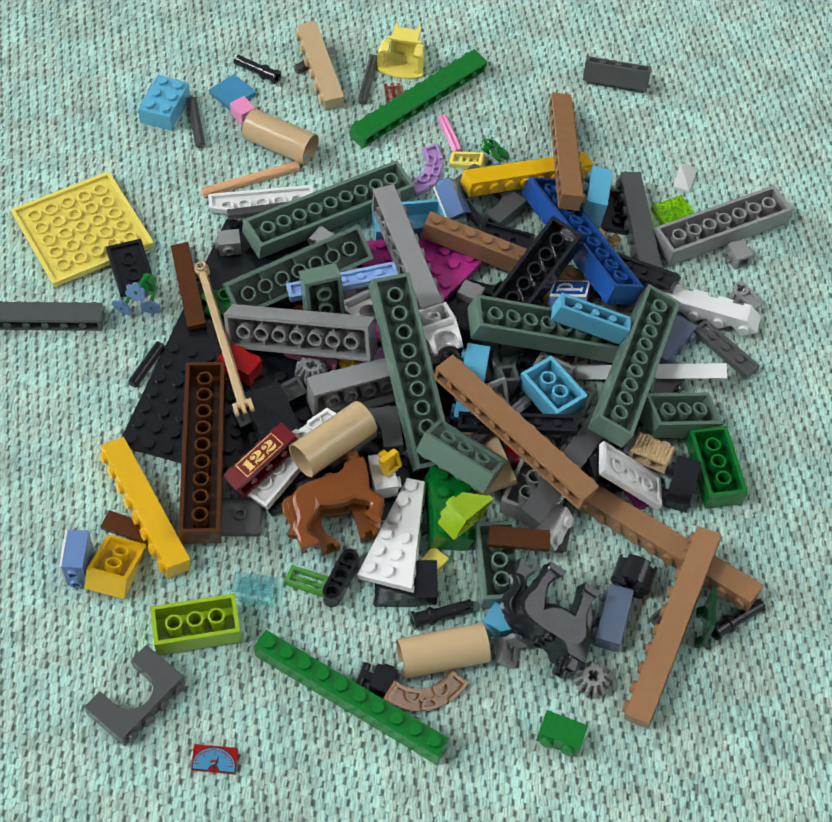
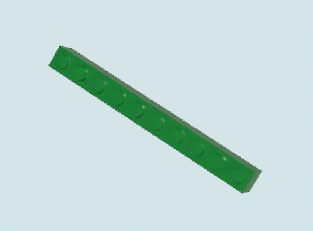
M475 49L469 53L466 52L461 58L453 60L451 64L442 67L435 74L429 75L424 81L416 83L411 89L405 90L398 97H394L385 105L379 106L374 112L366 114L359 121H355L351 125L350 137L360 147H366L485 72L487 61Z
M265 630L254 645V652L257 658L437 765L448 748V737L268 630Z

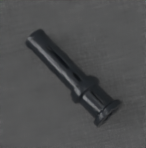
M239 54L234 59L235 65L254 72L261 79L266 78L273 84H276L281 78V71L278 69L274 70L267 64H258Z
M470 599L434 609L433 607H427L423 611H411L409 613L410 621L414 630L428 624L432 626L438 620L473 612V604Z
M756 599L748 612L740 609L731 615L726 614L722 616L721 620L715 623L711 636L718 641L726 633L734 632L738 625L764 611L766 608L764 602L761 599Z

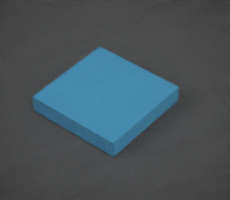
M233 74L209 89V94L231 111V102L243 96L250 100L256 96V91Z

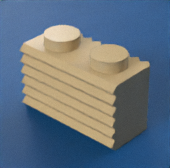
M639 432L630 450L629 457L644 466L665 474L675 447L671 446L668 442H661L656 438L653 439L649 434Z

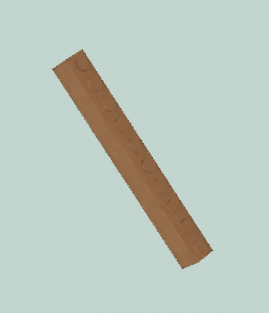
M552 92L548 108L558 208L579 211L581 204L585 202V193H583L584 183H582L583 172H580L582 162L579 161L580 151H578L577 121H574L576 112L573 111L574 102H572V96L569 94Z
M431 211L421 234V238L508 272L513 269L527 250L524 247ZM567 265L557 279L588 281L580 269ZM591 285V296H592V294H593V292H594V289H593V286Z
M452 354L436 367L433 378L578 510L595 495L599 487L595 480L585 474L563 451L556 448L533 424L526 421L518 411L507 404L504 398L497 395L489 385L485 384L475 372L468 369L460 359H457Z
M599 486L595 495L579 509L581 512L594 517L597 522L610 527L613 532L628 538L631 543L644 548L647 553L662 559L665 564L676 569L682 567V554L684 549L688 550L690 547L688 539L605 488ZM715 556L703 587H707L710 590L713 587H717V596L730 601L736 608L748 612L759 597L763 584Z
M697 526L695 532H691L688 539L690 547L688 550L684 549L681 557L683 565L681 568H677L674 575L676 583L674 587H669L666 596L669 598L667 605L663 604L659 616L662 619L660 624L656 623L653 628L652 635L655 637L653 642H648L644 653L647 654L645 662L641 661L637 670V673L640 674L637 681L633 680L629 691L632 693L630 701L626 699L623 705L622 712L625 713V720L649 729L718 549L721 534Z

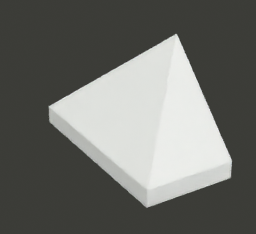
M681 163L673 188L689 193L698 168Z

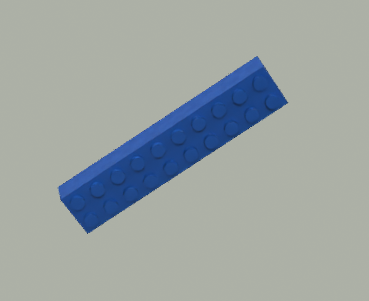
M530 176L521 194L545 225L552 216H555L583 234L585 243L572 260L584 274V277L591 283L593 289L598 292L602 300L606 304H635L644 286L581 208L579 211L558 208L555 178Z

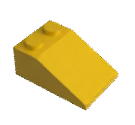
M108 534L86 568L84 589L125 599L147 544Z

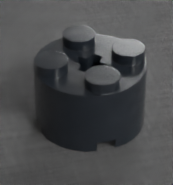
M621 554L617 559L610 580L614 585L634 590V598L643 599L651 591L657 567L655 566L653 569L650 566L651 562L643 557L633 554L623 557V554Z

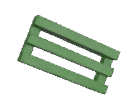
M291 565L284 585L323 597L322 590L328 577ZM293 572L323 581V584L311 581L305 577L293 575Z

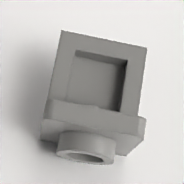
M508 634V636L499 638L496 662L508 669L516 668L518 649L527 647V641L518 634Z

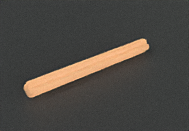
M297 161L202 187L201 194L205 198L208 197V194L223 193L300 170V165Z

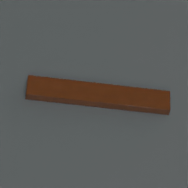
M184 242L171 245L188 331L207 327L189 243Z

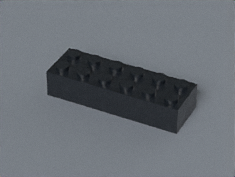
M552 216L492 297L538 305L585 243L583 234L555 216Z

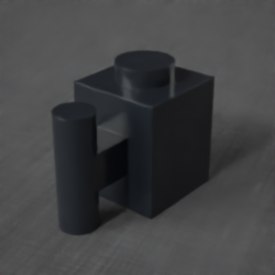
M363 662L356 683L362 687L365 682L369 683V691L383 698L392 683L396 681L398 670L389 664L381 665L377 663L375 671L372 673L369 672L371 664Z

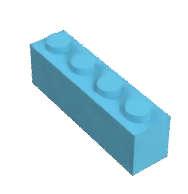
M561 293L552 305V321L620 344L630 332L631 317L571 295Z

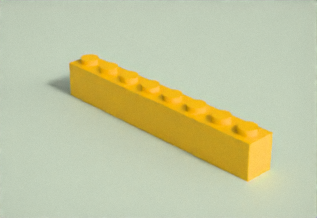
M580 152L579 161L582 162L580 172H583L582 179H585L587 172H591L594 164L585 152ZM553 157L463 170L460 185L468 197L523 189L530 176L555 178Z
M121 437L101 444L100 460L102 464L107 465L108 475L110 479H114L116 482L115 487L118 494H122L124 497V505L127 510L130 509L133 523L135 525L139 524L141 538L143 541L147 540L149 553L152 557L155 556L159 572H163L166 579L189 571L190 558L125 438Z

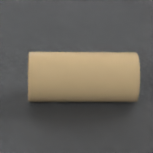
M256 108L248 113L242 127V137L304 165H307L309 162L303 160V154L314 157L319 143L317 134Z
M354 401L289 446V452L297 467L306 476L313 477L376 433L377 425L370 411L362 403Z
M482 622L396 640L399 662L404 661L405 670L401 671L404 679L491 661L489 639Z

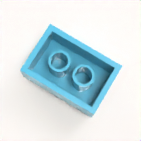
M157 75L138 108L140 123L172 131L187 103V98L190 97L189 83Z
M592 166L591 172L586 174L585 182L587 183L584 184L583 190L585 202L581 204V209L599 230L608 206L613 170Z
M552 355L521 373L519 387L543 414L574 415L585 408L588 395Z

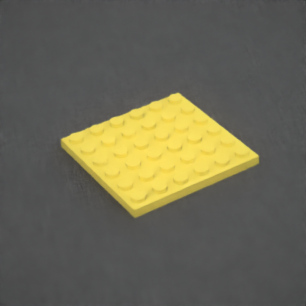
M109 171L11 209L14 219L54 288L109 266L110 262L106 246L141 239L145 251L154 247L153 240Z

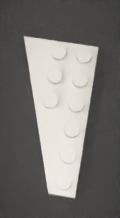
M313 185L208 194L210 212L227 215V209L288 202L313 193Z
M326 408L309 419L305 426L292 432L300 439L336 413ZM290 456L247 496L269 510L301 470Z
M406 479L357 574L360 580L414 593V577H416L417 571L416 560L418 559L421 537L420 526L423 520L422 509L426 494V484L424 481Z

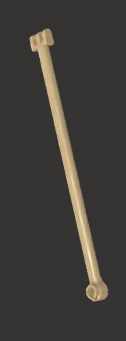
M200 262L202 267L197 263L194 270L196 276L200 278L236 398V403L232 404L235 416L238 417L240 416L239 410L241 409L243 414H247V407H249L251 412H254L255 409L251 398L246 399L208 276L210 274L209 267L205 262Z

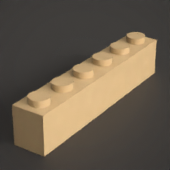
M316 21L297 24L295 39L300 43L299 49L300 53L304 54L305 66L309 67V77L314 81L313 87L314 91L318 92L319 104L323 105L324 110L343 107L344 95Z

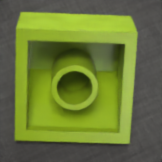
M462 492L457 497L452 496L445 503L447 506L440 512L441 518L438 524L453 540H456L483 517L493 498L488 495Z

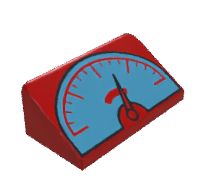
M194 744L191 771L236 775L239 755L238 748Z

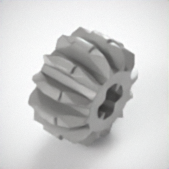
M308 356L307 359L302 357L296 364L295 376H299L305 387L307 386V377L327 373L326 364H324L322 359L318 360L317 356L315 358Z
M591 661L587 663V666L584 664L580 665L579 670L574 675L576 677L574 685L579 686L577 689L578 693L585 691V698L591 693L595 699L598 694L602 696L605 694V689H609L610 684L608 681L610 680V675L605 674L607 671L606 667L599 668V662L595 666L592 665Z

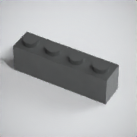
M587 56L583 80L591 84L596 82L602 83L604 86L613 85L621 89L631 88L635 91L643 92L648 89L652 67Z

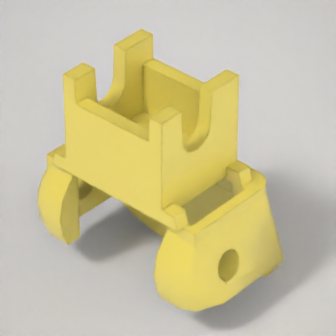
M395 23L392 36L384 39L378 49L377 70L379 72L402 79H417L423 76L424 45L420 41L421 26H418L417 30L399 27V23Z

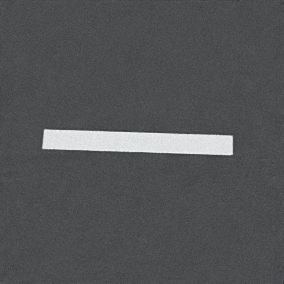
M727 363L658 364L654 377L656 379L727 378ZM579 365L577 367L576 380L607 379L612 365Z

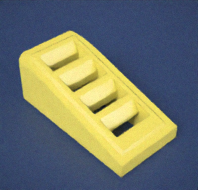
M452 151L449 166L468 169L475 163L479 167H485L487 159L485 152Z

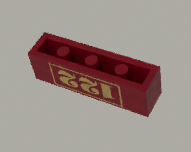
M281 422L267 436L258 441L248 453L244 454L235 465L230 467L222 477L244 499L291 456L289 446L298 440L297 436Z

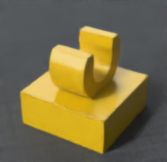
M394 448L389 452L382 450L377 454L380 457L378 461L382 474L386 477L402 467L399 452Z

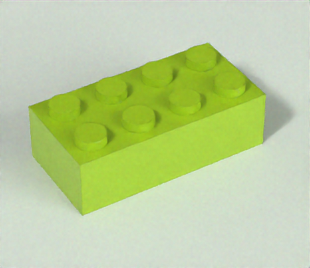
M235 593L150 606L154 646L158 655L242 642Z

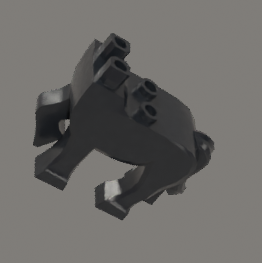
M520 558L514 562L513 572L508 573L510 587L500 601L501 611L504 614L505 621L512 630L532 642L534 647L543 649L548 654L549 661L555 664L552 674L561 679L565 678L567 673H576L578 666L586 661L590 646L589 630L594 627L591 605L601 592L584 583L577 586L570 610L557 604L546 603L549 585L563 577L567 571L553 562H549L543 565L540 574L527 587L528 577L535 573L538 567L533 565L530 568L525 565L526 560Z

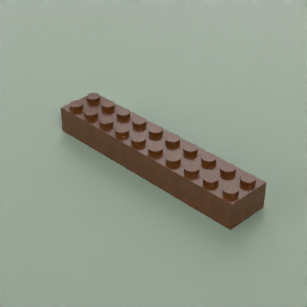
M186 362L178 528L179 539L182 544L222 543V475H224L226 400L225 362Z

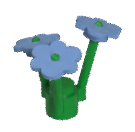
M145 273L138 283L128 284L125 292L128 297L125 301L114 300V308L130 316L131 312L129 311L128 302L131 299L133 301H143L145 299L144 292L151 291L150 300L146 301V303H141V311L160 313V305L154 302L155 293L158 288L155 285L157 282L156 277Z

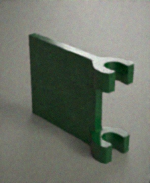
M717 587L712 588L705 605L696 608L695 617L700 618V616H703L702 636L694 639V648L705 646L707 650L711 649L710 636L716 623Z

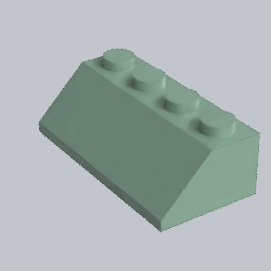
M441 419L424 433L416 449V452L421 454L424 459L432 461L440 469L448 471L458 480L464 481L472 486L474 490L483 494L492 485L507 462L505 458Z

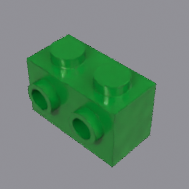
M547 710L536 741L546 748L553 747L560 750L564 755H574L577 757L588 725Z

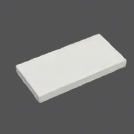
M603 441L600 443L599 475L654 509H660L662 507L661 476L607 442Z

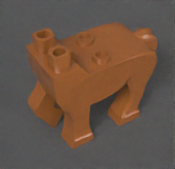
M357 450L345 454L347 461L342 470L334 474L326 473L322 478L300 486L293 495L283 500L282 511L290 525V531L287 536L297 539L301 554L307 553L306 549L313 546L315 550L320 548L322 556L340 550L339 542L329 536L323 529L321 517L334 518L351 513L358 529L360 543L376 539L379 533L377 529L381 528V518L385 506L384 498L369 487L364 457H359Z

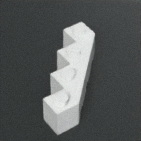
M679 284L676 285L672 292L664 289L660 290L681 302L677 312L681 311L691 322L707 319L717 329L732 326L740 336L757 333L761 316L750 304L744 303V305L733 303V300L722 296L715 298L708 296L707 292L693 289V291L683 289V285Z

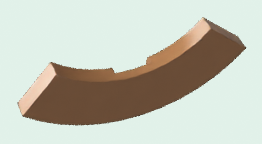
M449 670L442 680L427 688H409L394 681L383 699L400 709L427 711L452 701L465 689L469 682L453 670Z

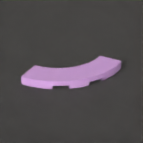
M437 143L421 149L426 164L424 171L412 181L415 185L413 194L416 197L429 191L441 175L443 158Z

